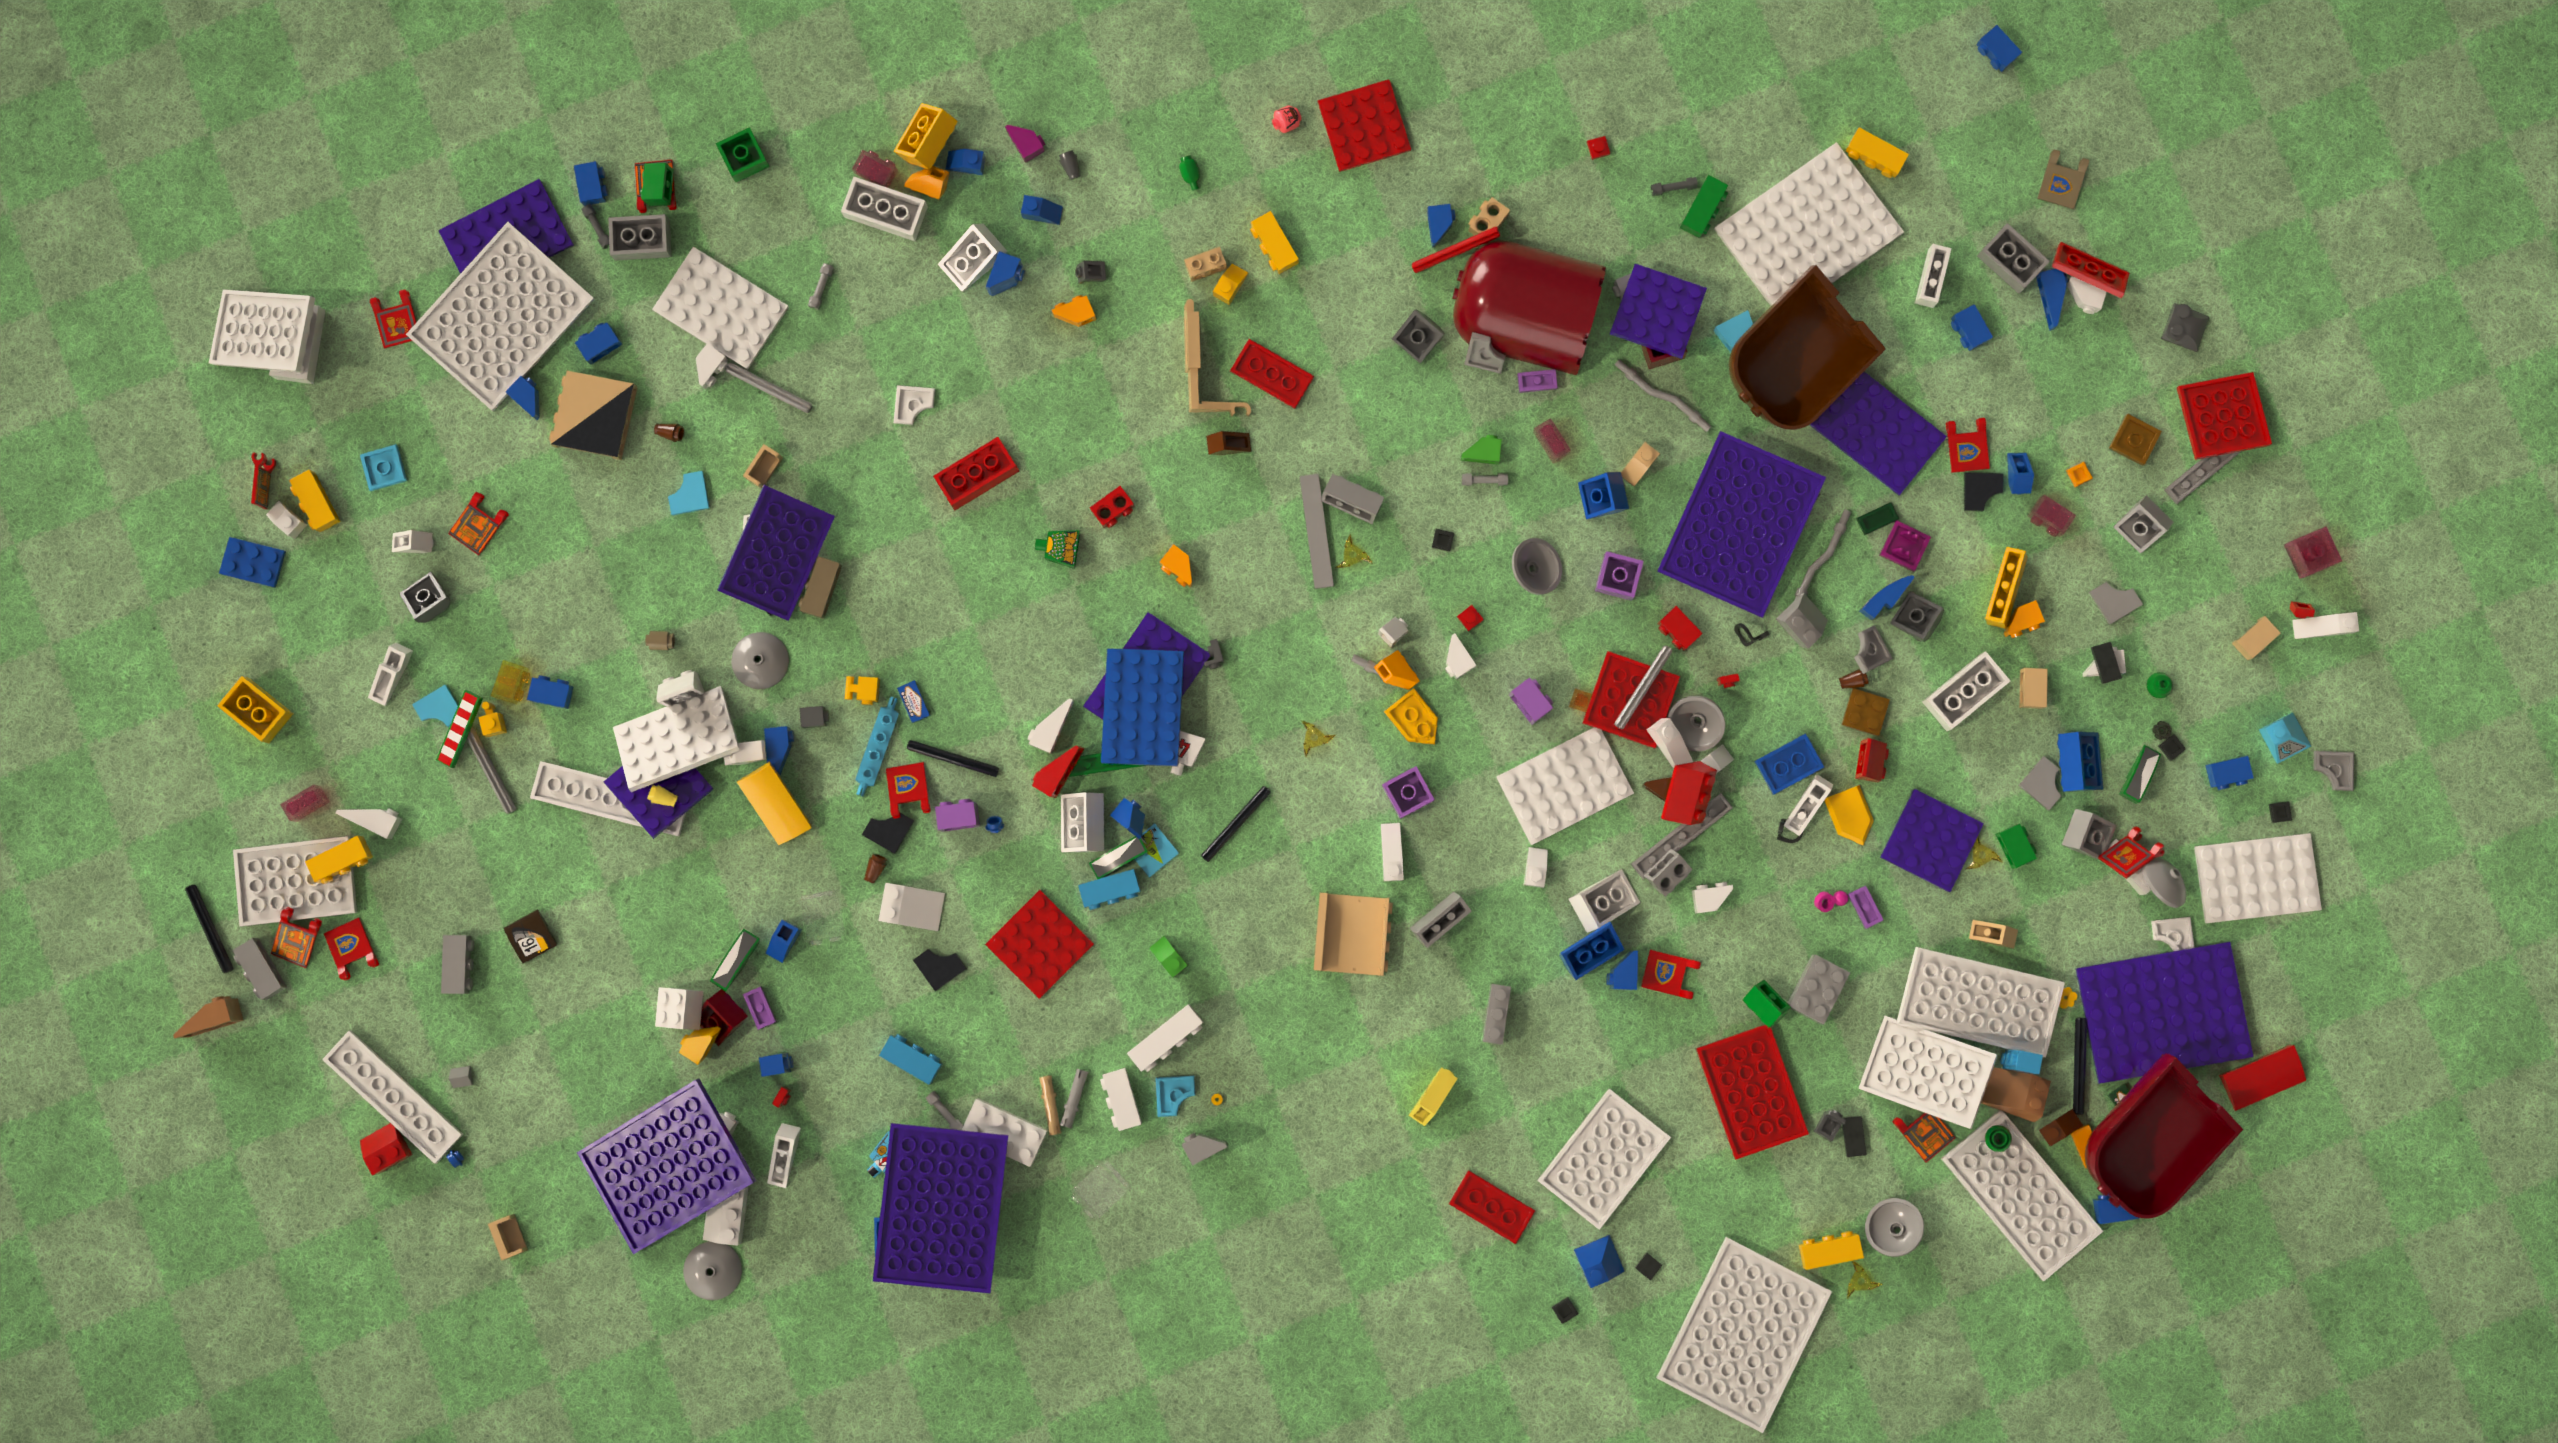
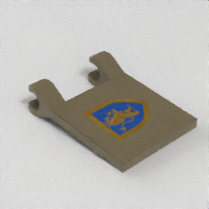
M2053 150L2050 153L2037 199L2074 209L2089 160L2083 158L2079 162L2078 169L2073 170L2057 165L2060 151Z

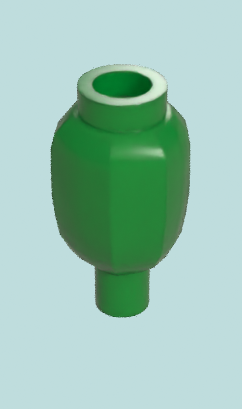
M1191 155L1180 158L1179 169L1184 181L1190 184L1192 191L1199 189L1197 181L1200 178V171L1196 160L1192 159Z

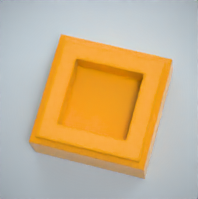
M2085 462L2066 470L2074 487L2093 479Z

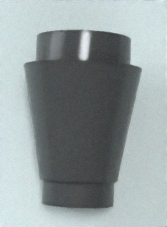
M1073 150L1060 154L1059 162L1069 179L1073 180L1080 177L1077 154H1074Z

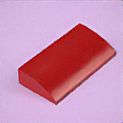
M996 437L933 477L955 511L1018 473L1019 469L999 437Z
M2294 1045L2285 1046L2219 1075L2235 1111L2306 1081L2303 1066Z

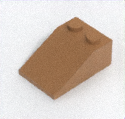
M220 996L211 999V1003L205 1004L173 1034L174 1039L193 1037L244 1021L238 998Z
M1993 1067L1981 1103L2028 1121L2036 1122L2043 1116L2051 1081L2033 1074Z

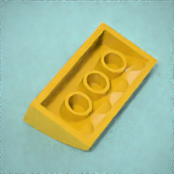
M770 761L737 781V784L778 845L812 828L810 821Z

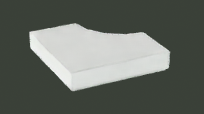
M897 385L893 423L913 425L916 416L925 409L934 408L935 389Z
M2191 917L2151 921L2153 940L2168 944L2173 951L2194 948Z

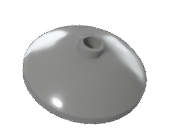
M1530 538L1521 542L1514 550L1512 569L1521 587L1532 594L1543 595L1553 591L1558 586L1562 576L1561 560L1556 550L1548 542L1539 538Z
M764 632L752 633L741 639L734 648L731 660L732 669L735 676L744 685L753 689L770 688L780 682L787 672L789 665L788 651L783 642L776 636ZM760 656L761 661L756 663L755 658Z
M1688 696L1674 704L1668 715V718L1671 719L1680 732L1687 749L1690 751H1705L1714 747L1721 740L1725 731V717L1722 710L1715 702L1703 696ZM1695 717H1700L1702 721L1697 722Z
M2157 857L2142 867L2146 883L2163 903L2174 908H2178L2185 903L2187 892L2184 880L2179 870L2171 863Z
M1890 1198L1879 1202L1871 1209L1866 1219L1865 1232L1869 1243L1879 1253L1890 1257H1900L1909 1254L1920 1244L1924 1235V1220L1919 1210L1912 1203L1904 1199ZM1901 1228L1900 1233L1896 1234L1895 1229Z
M708 1241L696 1246L688 1254L684 1263L683 1275L688 1288L696 1296L706 1300H718L728 1296L736 1289L741 1279L742 1265L738 1254L729 1245ZM708 1268H711L713 1270L712 1275H708Z

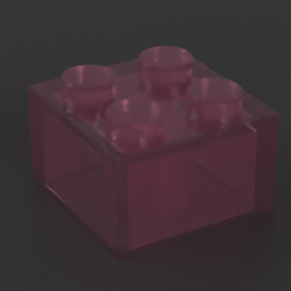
M2326 526L2284 544L2299 579L2342 562Z

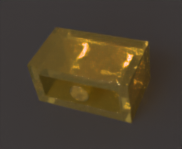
M503 660L491 697L517 705L524 695V691H522L523 685L530 678L529 668Z

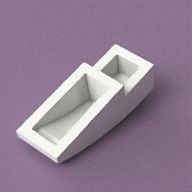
M398 643L388 647L383 663L379 664L368 696L369 699L384 706L388 704L408 665L413 650Z

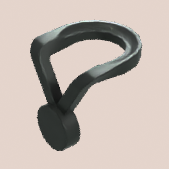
M1738 623L1734 627L1735 633L1746 647L1770 635L1766 631L1753 638L1749 629L1744 624ZM1740 627L1745 630L1751 640L1747 643L1742 637Z
M1781 819L1778 827L1777 840L1786 843L1798 842L1801 839L1803 832L1800 836L1793 840L1781 836L1784 824L1787 820Z

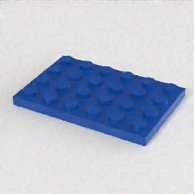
M1107 649L1101 751L1102 764L1178 767L1184 651Z

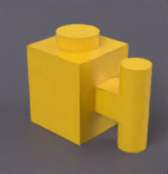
M846 676L845 700H852L853 693H857V700L862 701V705H873V702H878L880 679L858 676L857 685L854 684V677Z
M483 702L482 708L485 710L486 715L478 717L483 736L492 737L507 733L503 714L495 713L494 704Z

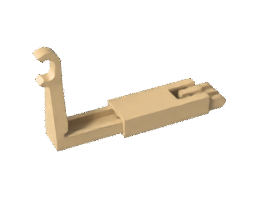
M1188 299L1184 305L1185 373H1188L1189 412L1230 411V415L1233 416L1235 408H1245L1247 410L1246 415L1249 416L1251 407L1244 402L1202 401V404H1199L1198 371L1201 368L1199 312H1194V301Z

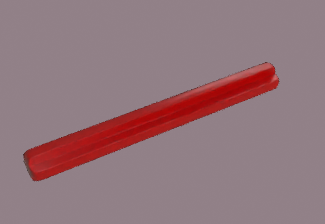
M1493 227L1412 263V269L1415 273L1421 272L1499 238V229Z

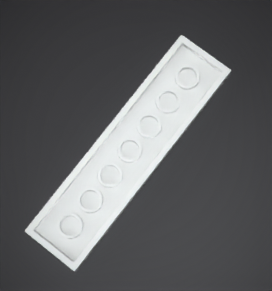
M540 761L530 796L531 799L642 827L604 784L603 781L607 778ZM686 813L666 828L663 833L680 837Z
M351 1030L322 1059L434 1164H437L462 1137L463 1133Z

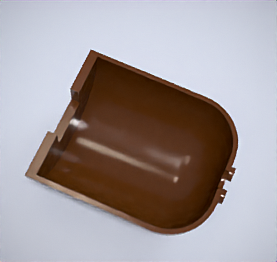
M1817 265L1810 266L1736 341L1729 357V374L1733 386L1739 394L1738 397L1751 408L1750 411L1756 417L1760 416L1770 424L1783 429L1796 430L1813 423L1886 350L1863 321L1854 320L1837 300L1836 296L1839 294V291Z

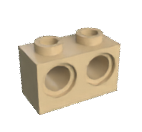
M1493 197L1489 201L1485 200L1479 209L1481 210L1479 215H1474L1468 223L1470 225L1469 232L1473 235L1484 232L1477 228L1479 224H1485L1487 226L1486 230L1493 227L1499 229L1508 217L1510 209ZM1490 209H1496L1498 211V215L1492 216L1489 214L1488 211Z
M1220 246L1184 259L1191 282L1227 269Z

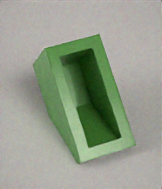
M1495 435L1482 437L1462 453L1460 461L1498 465L1502 439H1498V436Z
M1165 936L1149 948L1172 978L1188 966Z

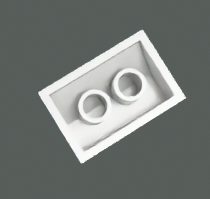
M1104 793L1061 795V852L1104 851Z
M749 1186L706 1211L703 1240L736 1246L742 1244Z

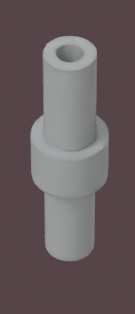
M1354 654L1351 659L1352 662L1364 667L1365 671L1373 672L1380 676L1374 668L1376 663L1371 660L1367 661Z

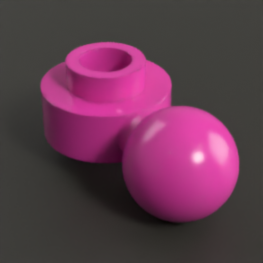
M1837 891L1833 896L1828 892H1820L1815 897L1814 905L1821 912H1828L1835 904L1838 906L1846 905L1849 898L1844 891Z

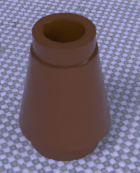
M657 423L654 427V434L677 442L683 439L684 427L679 424Z
M1860 669L1839 678L1842 689L1859 688L1869 684L1866 673L1863 674Z
M873 853L872 857H869L864 880L874 884L886 867L887 859Z

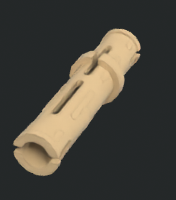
M1052 1075L1040 1077L1041 1099L1044 1100L1049 1135L1060 1134L1062 1132L1055 1100L1057 1095L1056 1092L1054 1093Z

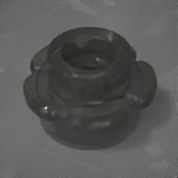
M2164 721L2157 722L2152 728L2155 738L2159 740L2168 739L2171 735V726Z

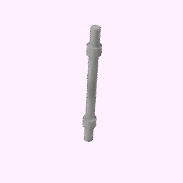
M1620 359L1615 363V366L1626 374L1625 377L1628 380L1634 381L1650 396L1674 403L1689 416L1691 422H1696L1706 432L1712 427L1700 417L1701 414L1699 412L1693 411L1677 396L1652 388L1637 375L1638 372L1636 370L1630 369Z
M1843 511L1839 523H1836L1833 529L1835 532L1827 550L1808 568L1800 588H1797L1795 600L1802 593H1805L1807 596V589L1815 571L1834 554L1841 535L1846 531V524L1851 514L1850 511Z

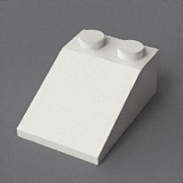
M973 224L938 265L957 287L964 292L993 267L999 251L1006 254L1007 250L984 224Z
M688 670L682 672L678 678L670 677L664 679L663 683L658 685L657 702L669 708L672 704L688 700L698 694H704L705 691L698 673Z
M1622 869L1569 898L1587 933L1602 927L1640 903Z
M885 883L879 921L938 931L945 893Z

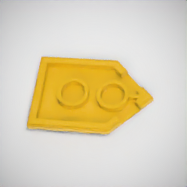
M1414 688L1384 711L1408 742L1435 745L1438 717Z
M1860 785L1827 797L1824 802L1837 834L1860 845H1864L1874 820Z

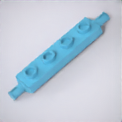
M890 697L887 707H880L855 778L860 783L857 795L864 797L867 786H874L899 715L894 710L897 698Z

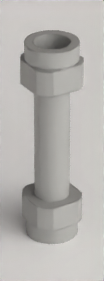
M823 263L820 269L821 276L813 297L810 296L808 307H814L818 310L821 306L822 301L820 298L828 277L832 276L833 266Z
M1471 473L1462 474V485L1498 483V486L1508 485V474L1498 473V476H1472Z
M935 1091L925 1098L950 1124V1129L960 1130L963 1128L964 1125L961 1121L953 1117L939 1100L940 1096Z

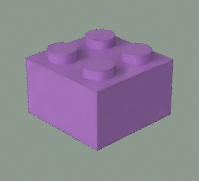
M1606 551L1603 556L1595 591L1632 601L1635 597L1643 561Z
M1529 677L1513 689L1509 696L1531 725H1533L1553 709L1551 706L1553 702L1547 694L1543 695L1541 693L1539 683L1535 679L1531 680Z
M1417 766L1382 784V788L1399 819L1435 800Z
M970 799L959 800V804H953L951 801L939 803L940 806L935 807L937 828L941 832L980 827L978 805Z

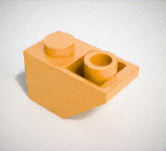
M932 166L930 170L923 169L913 173L905 182L904 187L939 200L946 191L950 172Z
M1082 295L1076 296L1071 302L1067 304L1065 302L1059 303L1055 306V309H1052L1055 318L1078 327L1096 320L1087 295L1084 297Z
M1173 544L1160 561V565H1162L1161 570L1169 576L1171 573L1174 576L1177 575L1176 581L1181 586L1185 587L1187 585L1191 587L1193 584L1189 556Z
M2036 600L2014 609L2007 629L2004 632L2005 637L2011 635V638H2015L2023 634L2022 630L2029 629V631L2041 628L2039 624L2045 622Z
M1399 650L1374 666L1382 680L1387 684L1410 690L1420 682L1416 673L1408 665L1405 657L1401 655Z

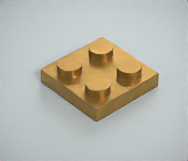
M2127 414L2109 449L2143 466L2162 431Z
M1852 688L1841 725L1879 736L1890 699Z

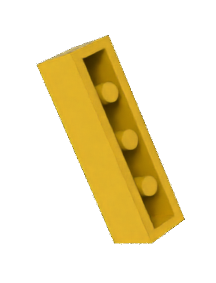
M2006 547L1985 617L1988 625L2007 629L2028 559L2027 553L2024 550Z

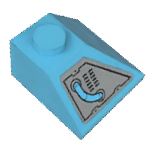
M2293 712L2259 729L2277 764L2311 747Z

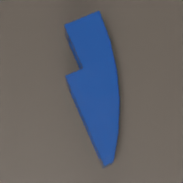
M1910 575L1889 584L1871 597L1859 612L1873 620L1883 606L1888 610L1891 609L1915 577Z

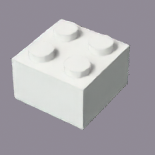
M659 988L655 1026L700 1030L703 991Z

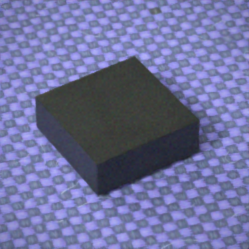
M1436 529L1432 548L1450 552L1454 533Z
M2175 734L2158 745L2169 761H2172L2186 750Z
M2289 801L2269 804L2272 823L2292 821Z
M1646 1252L1635 1268L1651 1281L1662 1267V1264Z
M1568 1297L1552 1306L1561 1324L1578 1315Z

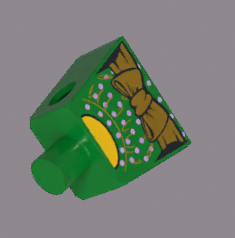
M1048 531L1047 540L1036 539L1035 550L1045 551L1044 558L1047 561L1075 569L1080 531Z

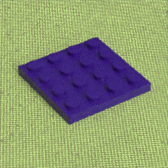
M1635 263L1610 335L1682 359L1707 288Z
M623 766L603 781L653 839L713 790V787L696 768L633 792L628 788ZM652 785H660L678 796L675 806L651 803L647 798Z
M1913 789L1880 858L1947 892H1951L1984 823Z

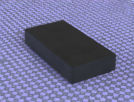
M2111 642L2091 647L2101 683L2105 684L2122 679Z
M1862 1116L1843 1118L1846 1120V1123L1842 1125L1846 1157L1867 1155Z

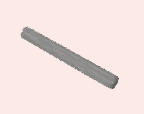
M729 363L726 368L727 373L805 413H809L812 408L811 403L733 363Z
M1668 646L1662 647L1615 721L1614 725L1619 729L1625 727L1671 655V648Z
M471 728L467 740L505 813L510 814L516 810V807L475 729Z

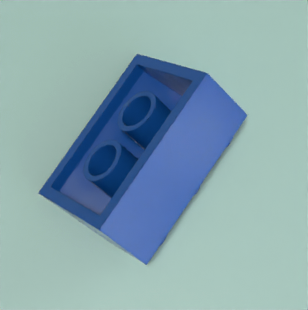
M2098 732L2058 734L2057 745L2060 752L2059 766L2061 768L2063 792L2103 790Z
M1609 921L1560 952L1559 956L1568 972L1575 980H1578L1625 949Z

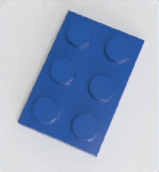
M229 537L219 574L276 588L286 551Z
M1806 734L1754 761L1772 795L1824 768Z

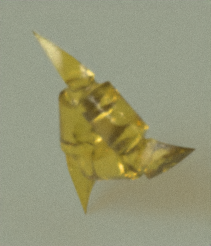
M1350 534L1344 546V561L1335 568L1350 567V565H1354L1362 560L1370 563L1372 561L1365 551L1363 552L1357 546L1352 545ZM1354 551L1357 556L1351 558L1349 556L1350 552Z
M1301 721L1307 729L1305 743H1303L1305 757H1307L1310 748L1326 744L1335 736H1324L1319 729L1315 728V725ZM1316 734L1318 736V739L1316 741H1312L1310 738L1311 735Z
M1978 836L1972 847L1974 848V862L1966 869L1979 868L1992 859L2002 862V860L1994 851L1981 845ZM1981 851L1985 853L1984 859L1979 857Z
M1852 1261L1856 1272H1854L1850 1284H1848L1847 1299L1854 1290H1872L1882 1285L1871 1282L1864 1269ZM1860 1277L1864 1279L1862 1285H1859L1857 1282Z

